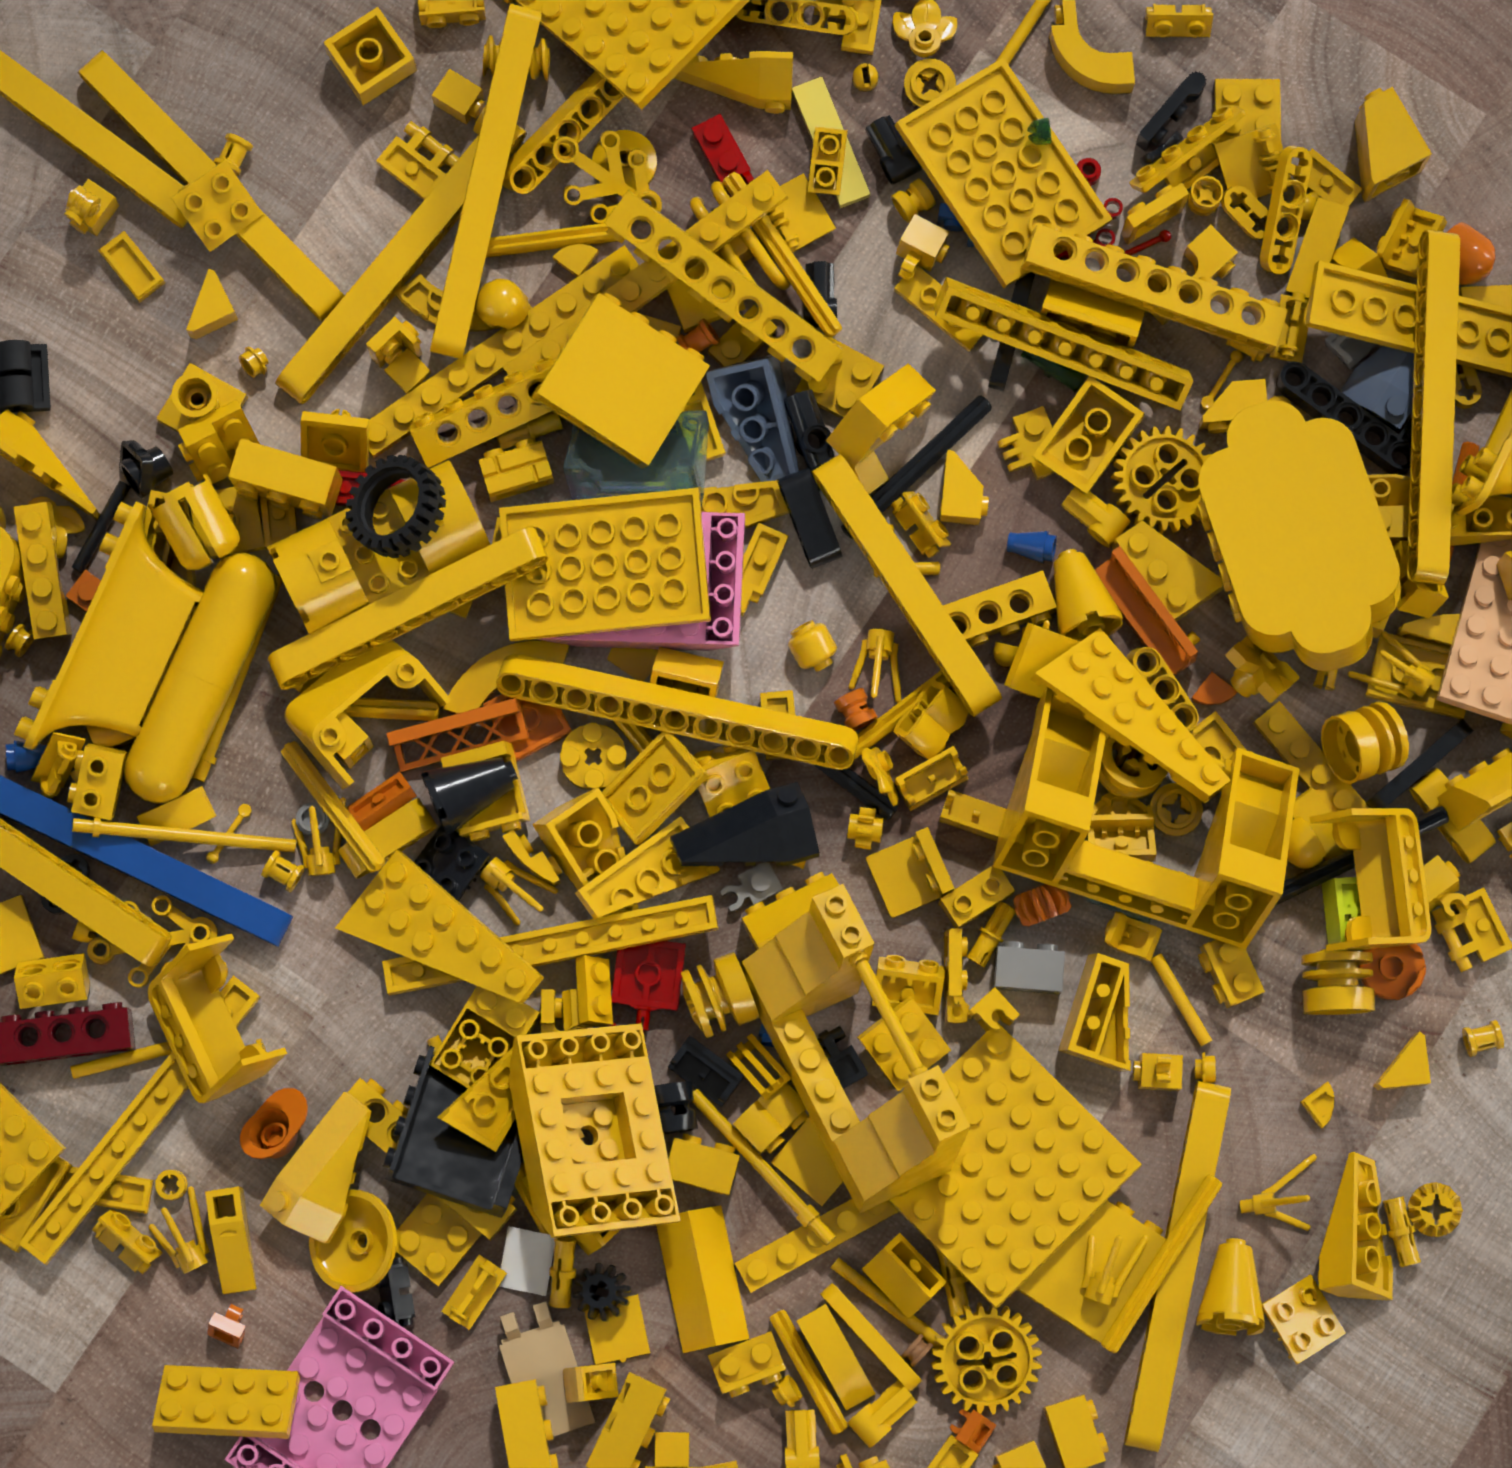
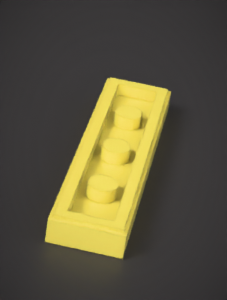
M822 77L792 88V94L812 142L814 140L815 127L844 130ZM848 138L846 140L840 196L834 195L839 208L870 197V191Z

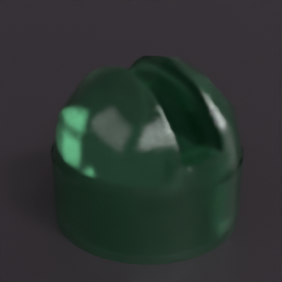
M1049 118L1037 119L1029 124L1027 131L1032 134L1028 138L1032 143L1036 145L1052 143Z

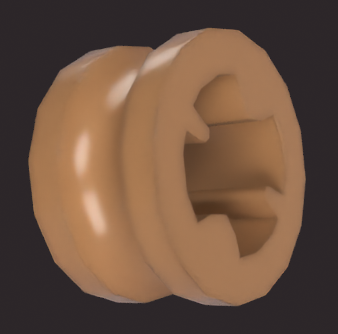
M922 1334L901 1354L902 1359L908 1358L910 1360L912 1368L933 1346L932 1343H925L923 1341L924 1336Z

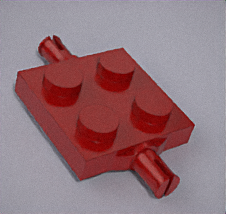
M666 940L617 950L611 997L612 1004L628 1005L636 1009V1024L642 1023V1018L644 1017L643 1031H649L651 1011L660 1009L678 1011L682 983L680 972L683 971L685 943L669 942Z

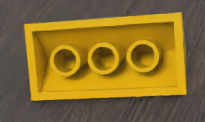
M722 1206L679 1213L680 1222L656 1225L683 1353L749 1339Z

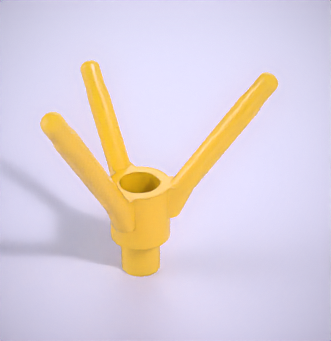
M1315 1154L1310 1155L1275 1184L1262 1191L1261 1194L1253 1195L1252 1199L1240 1200L1241 1213L1255 1212V1215L1265 1214V1216L1276 1218L1309 1231L1311 1228L1309 1224L1277 1211L1276 1206L1310 1201V1196L1297 1195L1275 1198L1274 1193L1313 1163L1317 1156Z

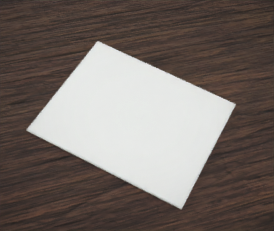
M508 1226L501 1269L507 1272L499 1287L546 1296L549 1268L552 1265L555 1247L554 1238H551L549 1234Z

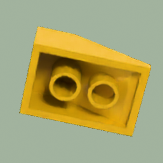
M1089 376L1032 457L1087 495L1141 423L1144 412L1095 378Z

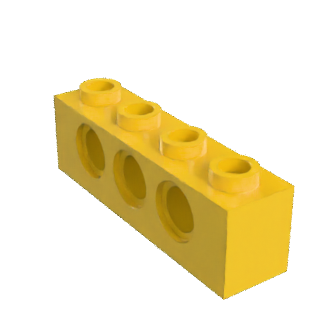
M1043 570L943 605L952 620L961 621L965 625L966 631L962 635L970 644V647H976L988 642V636L999 632L1002 636L1016 633L1021 630L1019 625L1030 621L1034 625L1042 624L1046 620L1049 621L1052 619L1050 614L1055 613L1057 608ZM1016 598L1023 599L1027 603L1028 610L1023 613H1016L1011 609L1010 601ZM984 609L992 610L996 614L997 620L992 624H985L979 619V612Z

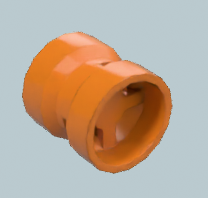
M864 688L849 692L834 701L837 711L843 713L846 718L844 725L852 728L854 731L878 719L874 708L868 707L866 702L868 696Z

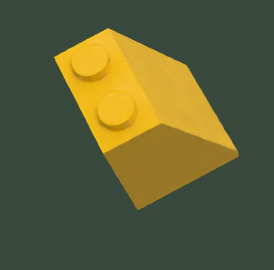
M1393 87L1385 91L1378 88L1364 97L1365 101L1359 107L1360 111L1354 121L1360 185L1363 189L1361 195L1364 202L1421 173L1432 155Z

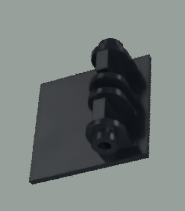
M441 824L414 863L459 901L465 890L471 889L470 883L472 881L476 882L475 876L479 874L485 865H488L487 860L491 855L467 838L460 836L456 831L446 835Z

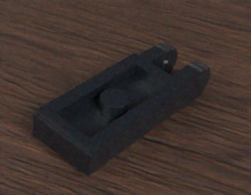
M1200 71L1192 72L1179 85L1140 131L1136 140L1137 146L1146 151L1151 144L1157 146L1168 133L1165 127L1172 119L1178 122L1189 108L1186 103L1196 102L1202 94L1207 80L1203 73H1200Z

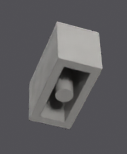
M1004 941V946H998L995 952L993 988L996 987L997 990L1060 995L1063 991L1065 951H1057L1058 945L1037 944V949L1024 948L1023 942Z

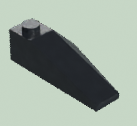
M798 782L763 791L670 837L671 844L681 866H722L725 862H745V866H756V862H776V866H788L820 856L810 808Z

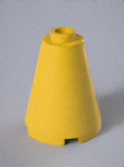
M1075 549L1061 552L1058 555V559L1053 563L1058 633L1078 641H1082L1099 628L1107 636L1114 634L1123 625L1122 613L1083 552H1077Z
M1229 1238L1226 1239L1225 1243L1218 1246L1196 1316V1325L1201 1324V1329L1204 1331L1236 1336L1237 1331L1247 1329V1336L1260 1334L1264 1331L1265 1321L1253 1249L1246 1245V1241L1243 1239Z

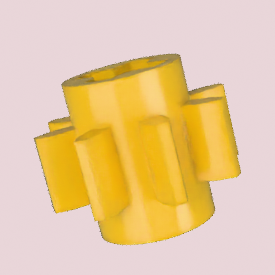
M860 807L859 815L850 814L847 838L855 839V848L871 850L872 842L881 843L884 818L875 817L876 809Z

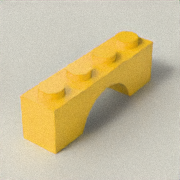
M42 502L14 506L33 639L72 635L67 600L62 589L58 568L57 532L52 503Z

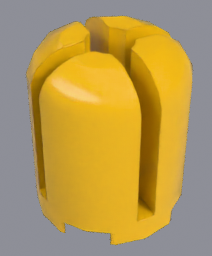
M207 474L203 475L206 481L196 486H193L188 481L164 494L162 497L165 502L155 509L152 504L148 505L180 564L190 570L203 569L213 564V560L181 504L186 500L220 559L231 554L240 541L239 532Z

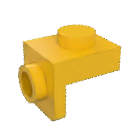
M1116 911L1113 919H1110L1106 925L1105 943L1117 951L1151 962L1163 930L1157 926L1129 918L1124 913Z

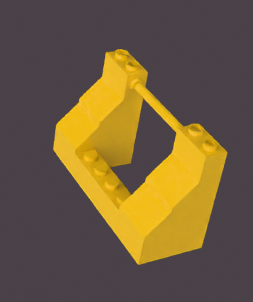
M1047 687L1037 704L1032 735L999 830L992 867L1246 949L1283 894L1300 768L1240 748H1236L1231 758H1226L1224 761L1212 757L1231 781L1222 788L1221 797L1207 834L1196 872L1193 877L1181 871L1168 869L1153 862L1144 861L1123 854L1120 851L1110 850L1084 840L1090 831L1105 740L1112 737L1085 719L1083 711L1068 701L1064 704L1055 698L1057 693Z
M841 884L812 897L809 911L741 962V968L757 1007L759 1018L768 1032L859 1213H862L951 1171L971 1126L939 1065L927 1070L918 1058L869 964L875 943L844 884ZM863 980L911 1073L908 1075L909 1079H907L901 1093L870 1113L867 1118L860 1122L806 1017L858 994Z

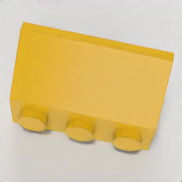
M1051 279L1040 313L1133 349L1145 311Z
M1509 747L1493 756L1492 760L1494 762L1488 765L1486 761H1483L1468 771L1469 777L1464 779L1462 774L1444 784L1447 790L1438 796L1437 799L1441 806L1445 808L1458 832L1512 802V752Z
M819 872L805 880L807 886L796 891L793 887H789L775 895L776 901L766 906L763 902H759L745 910L747 915L742 917V923L756 951L772 940L776 934L808 912L812 897L839 886L834 875L831 873L825 876L823 872Z

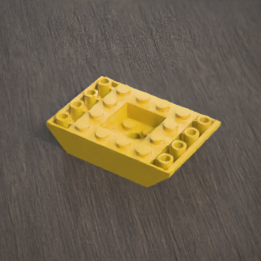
M642 1023L515 1036L509 1073L510 1090L533 1212L551 1238L680 1222ZM580 1129H587L593 1135L592 1145H586L580 1140Z

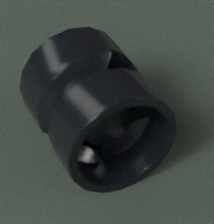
M692 1081L655 1085L654 1089L663 1134L698 1129L696 1111L690 1108V1103L694 1100ZM672 1107H675L676 1110L674 1115L671 1110Z

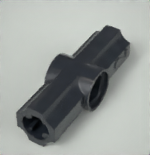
M812 389L784 398L797 437L796 448L804 457L807 468L813 471L835 457L832 447L826 442L831 432L824 425ZM808 434H815L819 438L820 447L818 449L813 448L809 444Z

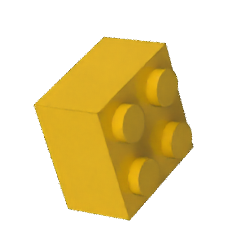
M379 7L371 10L323 42L327 55L363 106L417 71L414 57Z

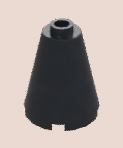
M502 757L431 769L420 773L425 787L428 788L431 802L446 835L453 833L514 789L513 781L518 779L511 761L504 763Z

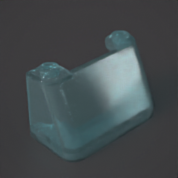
M706 410L682 412L676 420V429L670 430L649 466L643 469L574 425L563 466L571 499L581 500L699 488L702 507L709 430Z

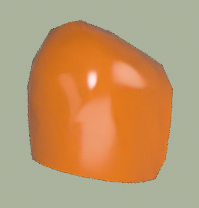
M1460 222L1447 231V233L1458 234L1460 237L1459 285H1474L1484 280L1492 271L1496 260L1495 248L1492 241L1476 231L1470 225Z

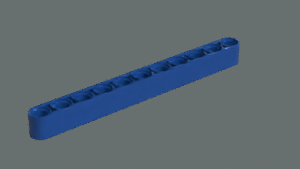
M0 775L1 815L279 947L293 919L292 915L130 837L99 834V837H92V833L72 832L73 818L93 819L82 814L73 813L70 808Z

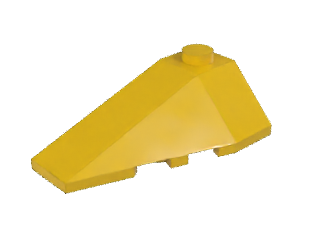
M1351 1152L1348 1155L1319 1255V1290L1338 1297L1393 1300V1264L1391 1255L1385 1256L1382 1236L1387 1235L1386 1224H1381L1378 1216L1377 1206L1381 1203V1194L1375 1160L1356 1152Z

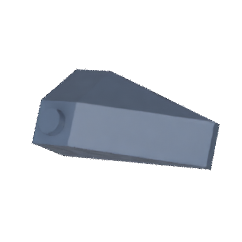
M1381 346L1374 354L1354 368L1340 391L1392 430L1401 429L1412 411L1414 353Z
M767 355L706 372L713 405L719 415L722 414L732 430L730 431L735 441L738 440L748 456V462L760 481H775L798 472L791 419L784 402V398L787 397L786 387L779 360L772 355Z

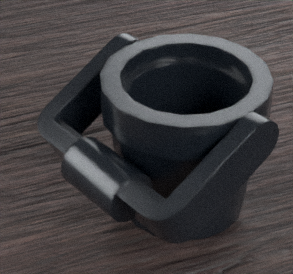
M135 440L122 441L119 470L139 498L142 499L149 495L151 490L174 474L169 461L157 446L145 450Z

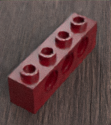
M122 1002L102 1004V1010L89 1012L88 1006L69 1008V1014L55 1016V1011L36 1012L33 1019L22 1020L21 1015L2 1016L0 1022V1066L135 1050L132 1010L128 1007H123ZM102 1020L106 1026L105 1033L99 1038H92L89 1032L91 1024ZM68 1024L72 1029V1035L68 1041L59 1042L56 1038V1031L60 1026ZM28 1029H36L38 1033L37 1042L32 1046L26 1047L22 1041L24 1032Z

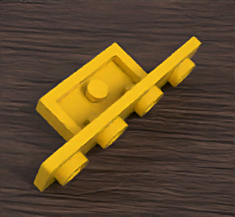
M1233 105L1220 107L1212 114L1213 118L1205 124L1191 129L1187 133V138L1178 145H1172L1165 149L1161 154L1162 157L1156 162L1139 169L1136 177L1129 184L1133 189L1142 193H1146L1163 179L1167 186L1172 185L1174 188L1183 183L1186 189L1190 188L1196 179L1205 176L1219 165L1214 144L1219 142L1217 137L1246 115L1244 110Z

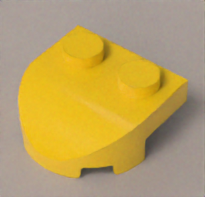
M1111 792L1103 795L1101 800L1094 805L1090 831L1086 836L1087 841L1144 861H1156L1155 817L1152 808L1149 805H1144L1137 799L1122 798Z

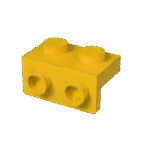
M1404 198L1400 207H1397L1392 214L1391 225L1386 235L1380 238L1377 245V254L1384 268L1417 278L1420 236L1424 230L1443 232L1447 224L1445 217L1415 208L1411 200Z

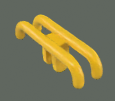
M715 181L711 184V192L719 205L730 198L722 182ZM693 197L690 200V208L698 221L709 214L701 197ZM750 227L718 250L728 264L755 284L757 283L742 263V261L745 262L752 257H755L777 288L787 290L790 287V282L780 272Z

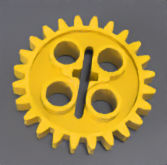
M1154 426L1150 429L1149 436L1142 430L1137 434L1138 441L1131 437L1126 442L1129 449L1122 447L1118 452L1123 459H1116L1113 462V466L1120 471L1114 472L1111 475V479L1119 481V484L1112 489V492L1122 493V497L1116 504L1128 505L1124 514L1128 516L1134 512L1137 515L1134 522L1135 525L1144 519L1152 528L1155 524H1158L1161 534L1166 531L1168 525H1170L1173 533H1176L1180 529V522L1188 529L1192 525V519L1197 522L1200 520L1197 503L1201 502L1202 499L1198 478L1202 465L1212 454L1203 456L1201 451L1204 449L1205 444L1202 443L1195 447L1193 445L1195 435L1192 434L1189 438L1184 439L1182 428L1175 435L1171 434L1170 426H1166L1162 434ZM1159 450L1169 452L1172 456V463H1164L1159 457ZM1181 460L1186 462V465L1148 499L1143 497L1146 491ZM1135 472H1144L1148 477V484H1140L1135 478ZM1181 475H1189L1194 481V488L1184 486L1181 482ZM1161 495L1167 497L1171 504L1170 509L1160 507L1157 497Z
M980 1302L977 1303L975 1313H972L967 1306H964L965 1317L960 1318L957 1314L952 1313L955 1324L951 1326L942 1323L946 1335H935V1339L941 1344V1347L931 1348V1352L933 1355L940 1357V1359L931 1362V1366L933 1369L942 1371L937 1373L934 1378L936 1382L946 1381L941 1391L944 1395L953 1391L950 1399L953 1404L963 1399L962 1407L965 1411H968L972 1404H975L976 1411L980 1414L984 1406L989 1407L992 1415L995 1414L997 1404H1001L1008 1411V1400L1012 1398L1016 1403L1020 1404L1021 1400L1018 1393L1020 1391L1027 1394L1031 1393L1026 1385L1027 1381L1038 1382V1378L1032 1373V1370L1041 1369L1042 1365L1040 1362L1033 1360V1358L1041 1355L1042 1351L1040 1348L1031 1346L1039 1341L1036 1334L1027 1335L1032 1329L1029 1322L1019 1326L1022 1320L1020 1313L1009 1318L1010 1308L1008 1306H1005L1000 1313L992 1304L989 1310L985 1311ZM1000 1332L1008 1333L1010 1337L1006 1345L1002 1347L993 1345V1339L996 1334ZM968 1336L974 1337L976 1344L973 1349L969 1351L959 1349V1343L963 1338ZM985 1352H989L992 1358H989V1364L983 1365L982 1361L979 1360L984 1358ZM1011 1352L1016 1353V1356L1013 1358L1001 1357ZM959 1359L972 1360L961 1365L956 1364ZM1003 1366H1011L1014 1369L1012 1376L1007 1380L997 1378V1372ZM976 1370L980 1372V1378L975 1384L968 1385L963 1383V1377L968 1371Z

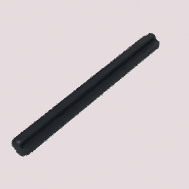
M982 395L977 396L871 496L881 513L991 411L992 406ZM842 524V531L845 533L846 536L853 540L852 536L850 535L844 524Z
M1439 806L1416 817L1420 836L1449 822V816L1443 806ZM1353 850L1339 854L1284 881L1283 894L1276 905L1355 868Z

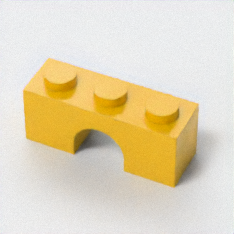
M1210 224L1187 245L1183 255L1194 267L1195 274L1192 277L1197 279L1199 277H1208L1214 280L1217 276L1223 279L1235 268L1236 265L1233 262L1238 252ZM1151 279L1148 281V286L1153 292H1162V286L1157 280ZM1186 290L1179 291L1180 299L1183 302L1189 303L1193 299L1190 292ZM1152 314L1162 325L1169 321V319Z

